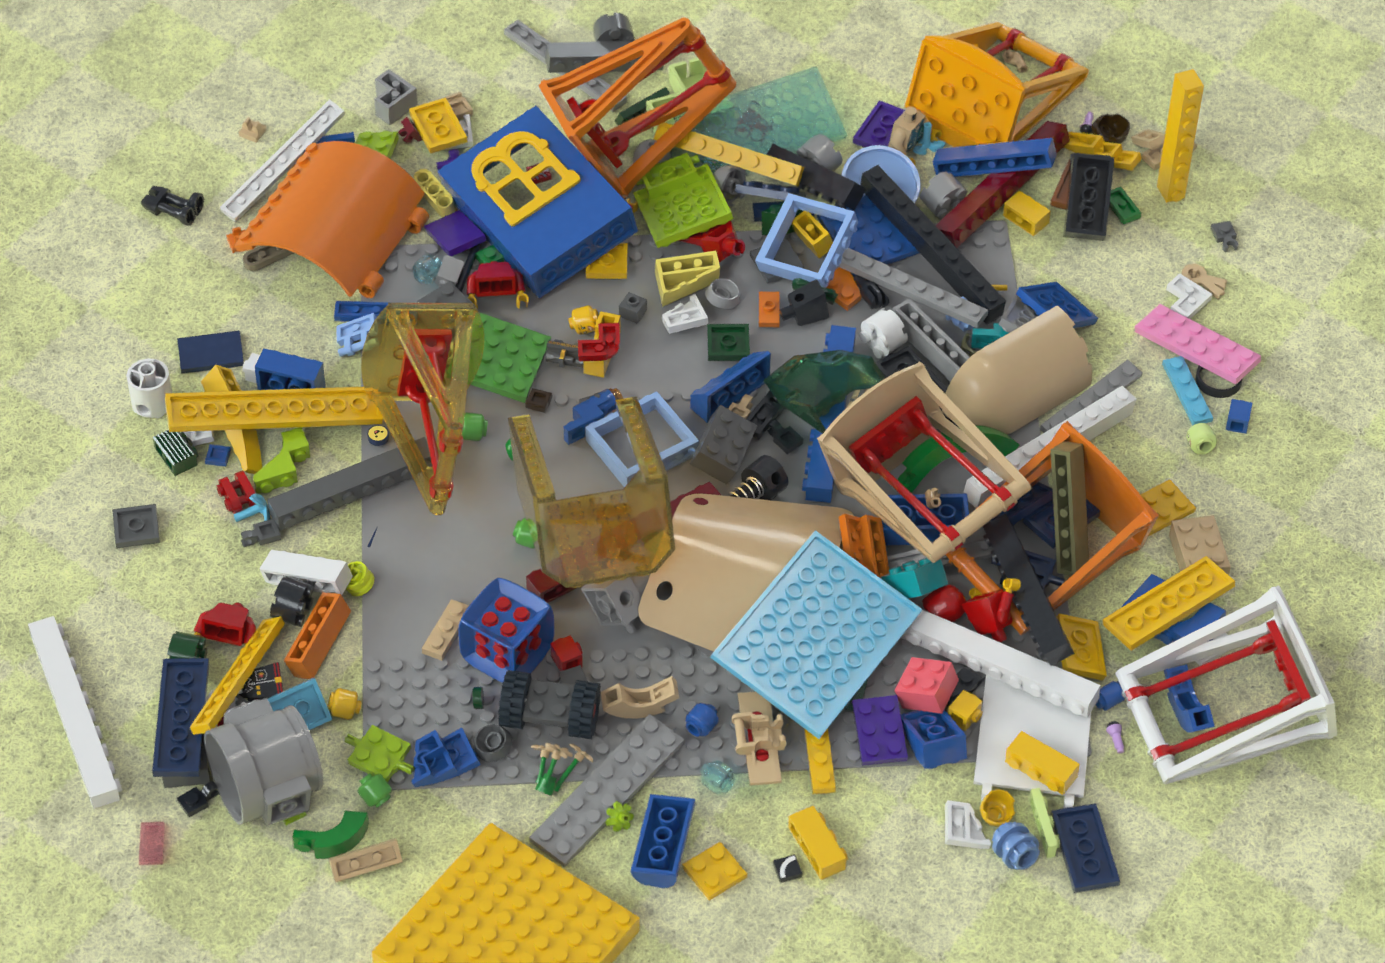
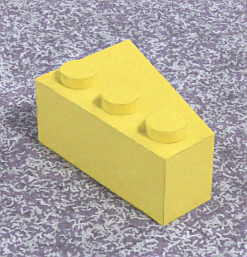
M716 251L655 260V276L662 307L709 286L714 280L719 279L720 265Z

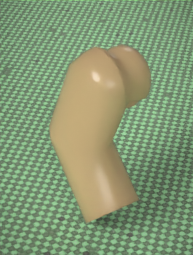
M1011 50L1003 52L1004 61L1015 65L1019 73L1028 70L1021 54Z
M934 487L925 492L927 507L930 509L939 507L941 500L938 489Z

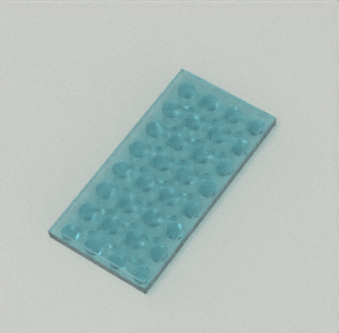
M817 66L726 96L691 130L765 155L772 144L797 154V150L815 135L822 134L832 142L848 136ZM684 112V113H682V114H680V115L674 117L675 123H676L686 112ZM688 151L690 157L694 155L699 157L700 162L694 164L695 168L708 163L714 174L719 167L730 165Z

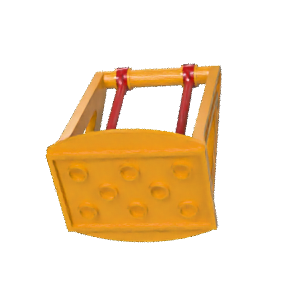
M999 22L945 36L929 35L922 40L904 107L911 106L922 111L932 124V129L942 131V136L936 137L953 147L1019 141L1085 81L1089 69L1074 62L1072 57L1064 53L1058 54L1026 37L1022 31L1016 28H1009ZM997 40L1002 41V43L985 52ZM1003 50H1019L1051 68L1032 80L1022 83L1009 68L993 56ZM1053 91L1016 124L1021 105L1025 99Z

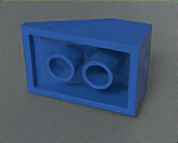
M918 710L900 714L906 737L916 759L924 769H933L939 765L953 764L967 759L966 734L945 710L942 714Z

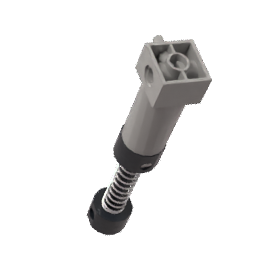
M768 455L760 456L742 471L740 487H735V492H729V496L772 500L787 488L789 484L788 476L776 459ZM669 527L617 570L602 571L581 588L601 625L625 626L628 633L635 632L636 628L632 620L639 616L638 607ZM668 581L660 583L657 591L666 585Z

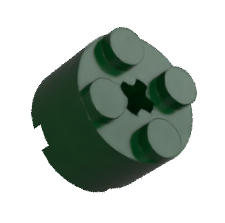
M175 631L176 634L172 635L167 655H170L169 659L207 657V648H205L206 637Z

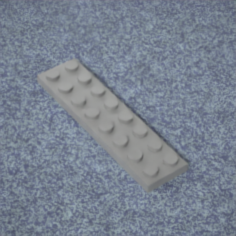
M649 714L529 837L530 842L565 867L606 826V819L610 818L606 814L607 809H614L613 803L619 801L622 807L628 803L684 745V739Z

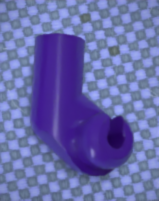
M451 149L449 151L450 157L447 160L436 162L437 170L460 156L459 150Z

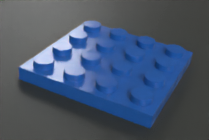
M864 195L854 211L858 220L857 231L853 233L848 248L886 265L919 254L918 250L875 204ZM817 215L820 224L830 234L834 242L843 222Z

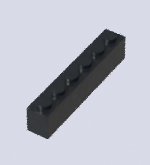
M772 144L766 154L803 166L804 170L799 186L796 187L801 190L808 188L807 192L816 197L820 194L823 200L828 203L835 201V205L840 208H849L855 211L866 191L858 183L776 144Z

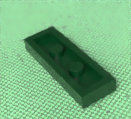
M664 87L623 110L615 119L616 124L619 126L640 114L646 113V101L668 96L670 94L669 90Z

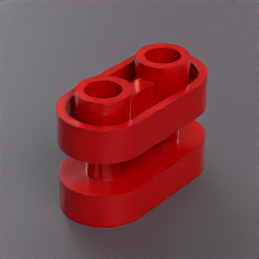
M243 470L234 474V481L230 482L228 477L219 479V484L216 485L219 496H224L226 499L224 503L227 511H232L233 514L242 511L243 504L247 503L249 507L256 505L249 499L251 495L255 494V491ZM239 488L242 496L238 497L235 489Z

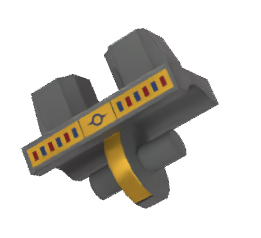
M548 340L547 362L558 363L559 367L562 368L565 365L583 367V361L579 362L578 343L567 344L562 340Z

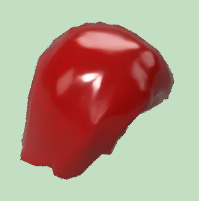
M953 585L940 587L922 600L925 610L950 622L959 619L965 613L961 605L966 601L965 596L961 590Z

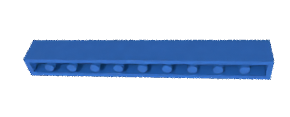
M831 325L830 333H826L825 345L828 346V349L823 350L822 361L826 362L825 365L821 364L820 377H823V381H818L817 393L821 394L820 397L816 396L815 409H818V413H813L812 425L816 426L810 432V441L813 442V445H808L807 458H810V462L805 464V474L808 475V478H803L802 491H806L805 500L831 503L834 479L817 438L845 410L856 338V328Z

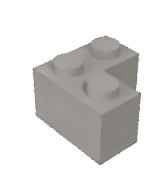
M390 69L375 79L377 97L374 101L376 116L388 125H391L409 112V108L418 105L417 88Z

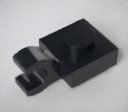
M775 419L768 424L771 427L768 433L774 437L773 442L787 455L803 444L804 439L792 427L788 426L784 429Z
M210 781L204 785L201 791L195 787L177 797V802L187 816L191 817L209 807L207 801L219 795L218 787L214 781Z

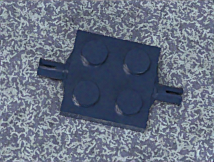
M1025 550L1044 590L1050 583L1061 586L1064 583L1065 578L1053 575L1056 565L1055 559ZM994 558L992 559L991 564L1001 566L1000 562L996 563ZM1002 576L1000 578L1001 585H1003V581L1005 580Z

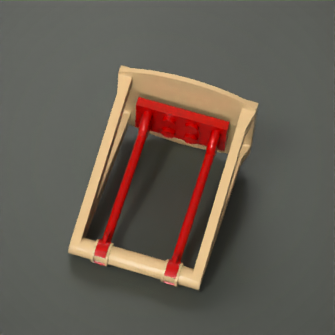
M920 361L915 365L890 375L867 390L851 403L831 423L826 431L817 438L840 493L856 499L933 563L937 562L948 552L956 551L964 545L965 539L1002 511L1010 510L1015 506L1020 497L1032 489L1027 479L932 381L924 364ZM940 408L958 425V427L945 418ZM936 429L953 439L955 443L1009 484L998 487ZM930 436L992 493V497L955 526L950 525L947 527L890 473ZM881 477L886 480L941 533L939 534L940 537L931 543L875 481Z

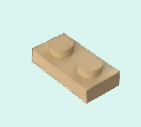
M1146 129L1131 136V139L1135 145L1155 150L1164 143L1165 133Z

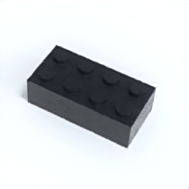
M1082 153L1073 154L1063 237L1104 241L1107 231L1115 157Z

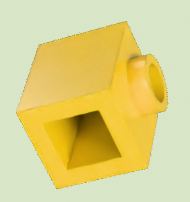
M963 690L948 707V714L960 729L966 732L973 722L977 723L983 714V711H981L982 700L976 695Z

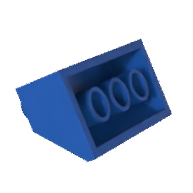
M769 351L753 352L749 356L742 358L733 367L727 368L718 377L711 379L702 388L696 389L690 395V409L708 423L710 417L720 405L728 409L732 402L738 403L745 394L749 395L770 381L771 353Z

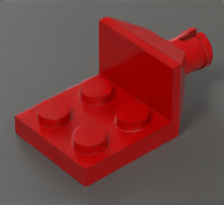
M731 220L724 225L714 226L706 232L691 235L688 239L678 240L701 246L703 252L716 251L719 263L731 254L740 256V253L743 254L745 251V243L738 239Z

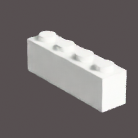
M271 550L260 567L266 583L278 585L283 577L288 576L314 585L313 591L320 593L326 592L342 595L353 577L347 562L342 560L307 556L286 551Z

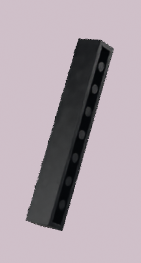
M1004 514L985 524L983 528L986 534L983 535V538L988 547L992 546L994 549L990 552L995 562H1000L1001 564L998 569L1004 579L1015 578L1021 581L1019 590L1012 591V594L1016 596L1013 601L1019 611L1022 610L1024 613L1021 615L1025 626L1031 627V631L1028 633L1034 644L1038 642L1040 646L1036 648L1042 660L1046 659L1050 666L1075 654L1008 516Z

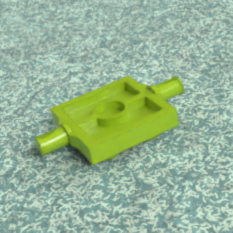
M374 725L369 728L361 739L351 734H348L345 738V743L355 747L353 753L348 758V764L367 774L371 773L372 776L381 774L388 782L392 775L399 770L409 775H412V772L415 770L414 766L404 762L406 755L411 750V744Z

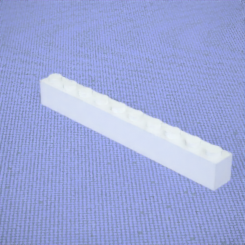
M1120 386L1005 457L1017 470L1021 469L1051 442L1061 425L1067 421L1090 441L1133 413L1136 398L1127 389ZM988 467L982 470L998 487H1001L1006 482ZM974 476L967 479L963 494L967 493L968 502L977 508L992 493Z
M924 610L921 611L901 637L913 645L921 646L934 654L942 655L955 663L963 664L974 671H979L995 680L1005 682L1013 688L1026 691L1034 697L1047 700L1055 706L1068 709L1076 715L1088 718L1099 699V684L1054 665L1050 666L1045 661Z
M54 616L29 623L32 641L93 809L119 801L118 792H121L122 788L119 779L113 778L112 774L116 773L112 760L107 761L106 759L109 756L106 744H101L99 740L103 738L99 725L94 726L93 722L96 721L95 714L92 708L88 709L87 704H90L87 692L81 691L80 687H83V682L80 674L75 675L74 670H77L74 657L69 658L68 656L71 650L68 641H63L62 636H65L61 623L57 624Z

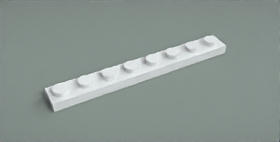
M329 99L220 207L221 212L232 221L237 222L296 163L297 159L305 153L308 145L317 143L345 115L344 110Z

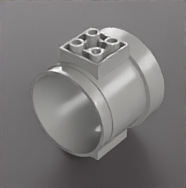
M267 698L254 700L246 706L228 710L227 713H224L223 725L205 732V750L214 782L229 814L239 825L262 817L266 826L306 812L310 808L311 792H316L323 788V773L316 746L304 719L292 705L282 710L273 711Z

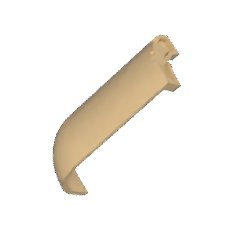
M1057 305L973 354L954 375L947 388L946 395L974 425L987 426L1002 431L1005 434H1010L1091 385L1092 365L1088 363L1086 356L1088 348L1083 336L1079 338L1073 328L1075 323ZM942 410V413L945 414L946 417H948L949 419H951V418Z

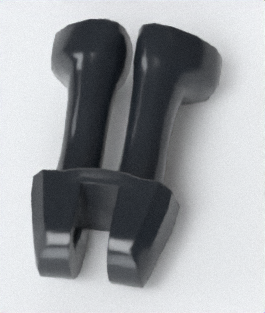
M152 186L149 190V195H145L141 200V205L152 214L158 216L161 212L166 213L187 226L194 222L195 215H199L204 204V196L201 193L194 192L189 199H185L171 193L170 189L159 186ZM168 204H172V205L178 206V207H180V208H182V209H179V208L170 206V205H168Z

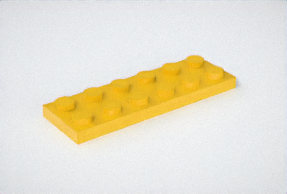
M1205 556L1104 618L1103 626L1132 651L1234 588L1235 580L1210 558Z

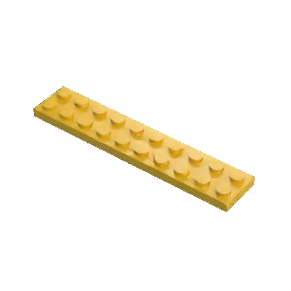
M377 386L165 393L169 432L382 424L383 422Z

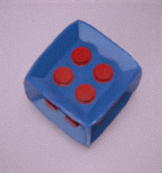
M504 578L494 579L481 591L464 612L458 627L459 647L462 657L476 669L502 683L508 670L532 673L548 653L550 643L553 642L555 636L554 613L551 606L533 592Z

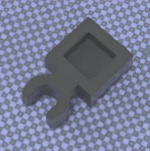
M1231 221L1211 224L1210 229L1216 242H1223L1222 249L1224 252H1228V245L1233 246L1235 251L1238 250V242L1235 240L1237 234Z

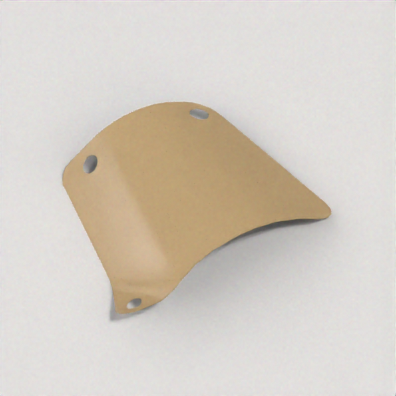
M711 494L685 496L675 511L640 600L638 615L641 621L649 627L714 652L815 530L839 547L842 541L839 516L843 514L854 516V514L849 510L838 507ZM695 498H704L708 501V504L698 505L693 500ZM668 581L671 583L673 591L670 598L663 601L657 597L656 591L660 583Z

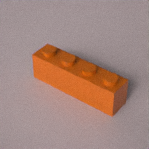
M326 592L321 594L285 657L284 662L294 677L312 679L323 663L351 613L341 594Z

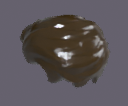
M1118 113L1101 115L1092 124V134L1102 135L1104 142L1120 144L1126 139L1130 131V122Z

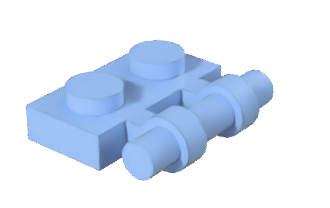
M374 313L336 326L337 343L340 346L344 345L343 348L338 349L340 357L345 355L352 356L357 351L372 349V346L379 344L376 336L370 338V336L378 333L377 317Z

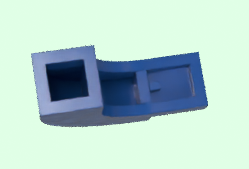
M1187 664L1165 669V678L1168 679L1188 671ZM1191 679L1168 688L1167 696L1180 726L1186 732L1191 733L1215 727L1210 706H1203L1199 702Z

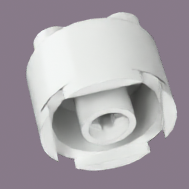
M885 308L864 320L861 324V332L859 333L860 339L869 345L877 358L889 355L905 344L908 339L907 333H903L902 328L905 326L901 319L892 310L885 311Z

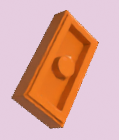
M759 291V327L779 328L780 292Z

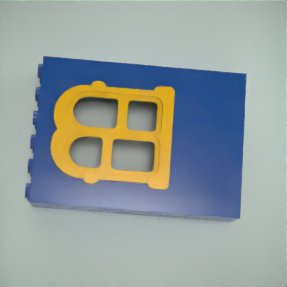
M537 106L525 111L524 114L510 121L506 126L494 132L482 142L477 143L473 148L437 171L443 187L452 196L456 207L483 232L486 240L490 245L493 244L503 255L504 260L509 262L511 268H514L523 275L524 283L538 298H541L638 232L631 206ZM527 144H530L541 154L544 161L531 170L524 172L512 160L511 155ZM501 162L506 164L511 173L497 183L490 184L483 174ZM549 167H552L562 177V180L547 191H541L532 179ZM519 179L535 198L520 209L514 210L499 194V191Z

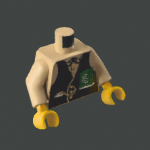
M911 106L905 109L903 114L894 122L888 147L894 148L906 155L923 137L924 123L930 122L922 111ZM932 129L930 140L938 141L936 136H942V131ZM909 158L916 165L915 159Z

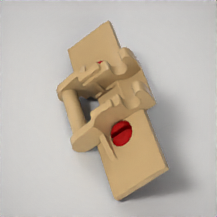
M757 692L738 693L740 713L732 715L731 719L732 723L735 724L736 753L746 755L749 784L753 786L782 783L778 751L784 750L786 746V737L781 732L783 716L778 714L777 719L773 720L771 703ZM744 727L748 731V743H746Z

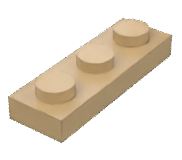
M453 599L450 600L424 643L422 654L441 661L444 659L458 635L460 620L469 605Z
M395 838L328 858L335 882L403 862Z

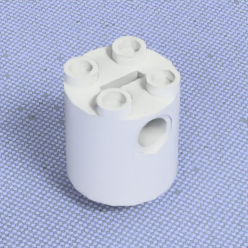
M150 358L142 359L132 364L127 371L126 377L133 411L143 417H163L167 413L165 393H172L168 367L163 362Z

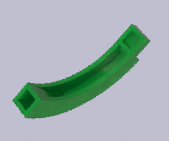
M975 425L1004 456L1017 450L1020 446L1019 443L1002 431L987 426ZM943 432L940 433L961 453L967 452L955 443L953 439ZM931 437L915 448L902 462L906 470L900 474L898 481L912 493L935 466L952 456Z

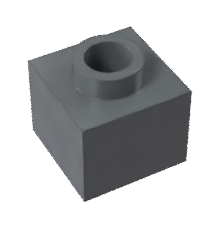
M628 292L619 305V315L621 318L636 324L647 311V299Z

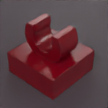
M408 117L404 118L401 121L404 128L398 132L401 137L406 136L402 140L406 144L411 143L413 138L417 142L422 141L423 139L414 122Z

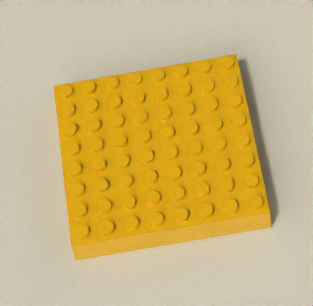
M490 822L372 951L373 963H613L639 933L640 918Z

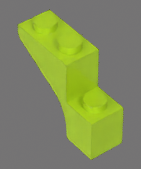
M302 427L281 432L283 445L281 452L253 477L257 494L269 493L273 489L280 487H290L298 482L293 462H303L307 458H311L309 444Z

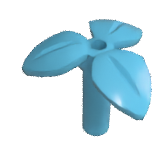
M930 122L924 123L923 137L918 141L921 145L913 148V152L916 154H927V148L936 152L946 145L944 141H930L932 130Z
M257 493L249 497L256 505L233 514L236 522L257 513L264 515V521L270 520L267 502L262 495Z

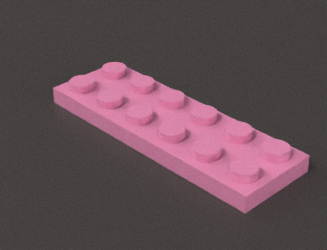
M1161 304L1135 326V332L1234 384H1237L1261 362V355Z

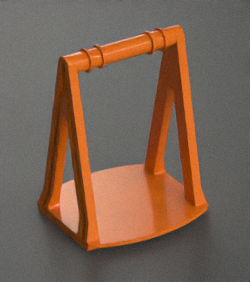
M1068 421L1061 425L1051 442L1018 471L1027 479L1032 487L1052 472V448L1063 441L1083 444L1086 499L1101 511L1098 519L1117 535L1048 597L1054 610L1122 557L1140 550L1144 546L1159 516L1122 472ZM1005 482L1002 486H1007L1009 483ZM992 496L988 497L982 504H984V503H985L987 500H989ZM960 547L956 551H950L945 555L949 559V563H953L957 567L958 573H962L981 594L1001 590L974 561L975 558L970 557L965 547ZM1012 601L1010 613L1013 621L1010 625L1022 636L1031 627L1025 626L1021 615L1024 614L1023 611H1019Z

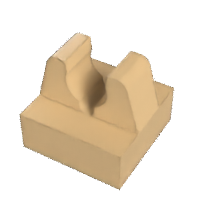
M247 117L243 122L242 129L239 131V136L257 143L265 133L266 125L261 124L259 121H252Z

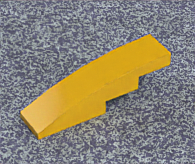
M1068 132L1070 141L1064 146V148L1075 153L1110 155V157H1115L1114 168L1133 171L1142 159L1140 152L1125 151L1121 144L1104 142L1102 135Z

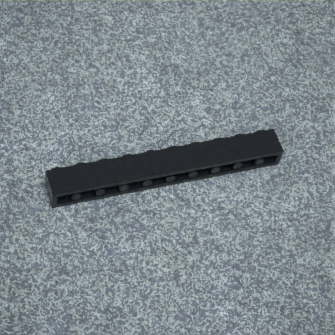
M876 165L862 173L860 185L866 189L864 194L960 297L963 296L968 301L988 309V316L984 319V322L989 324L1001 317L1006 300L879 165Z

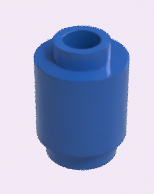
M1112 681L1100 688L1099 699L1095 704L1097 708L1107 711L1125 700V697L1122 696L1123 690L1119 681Z

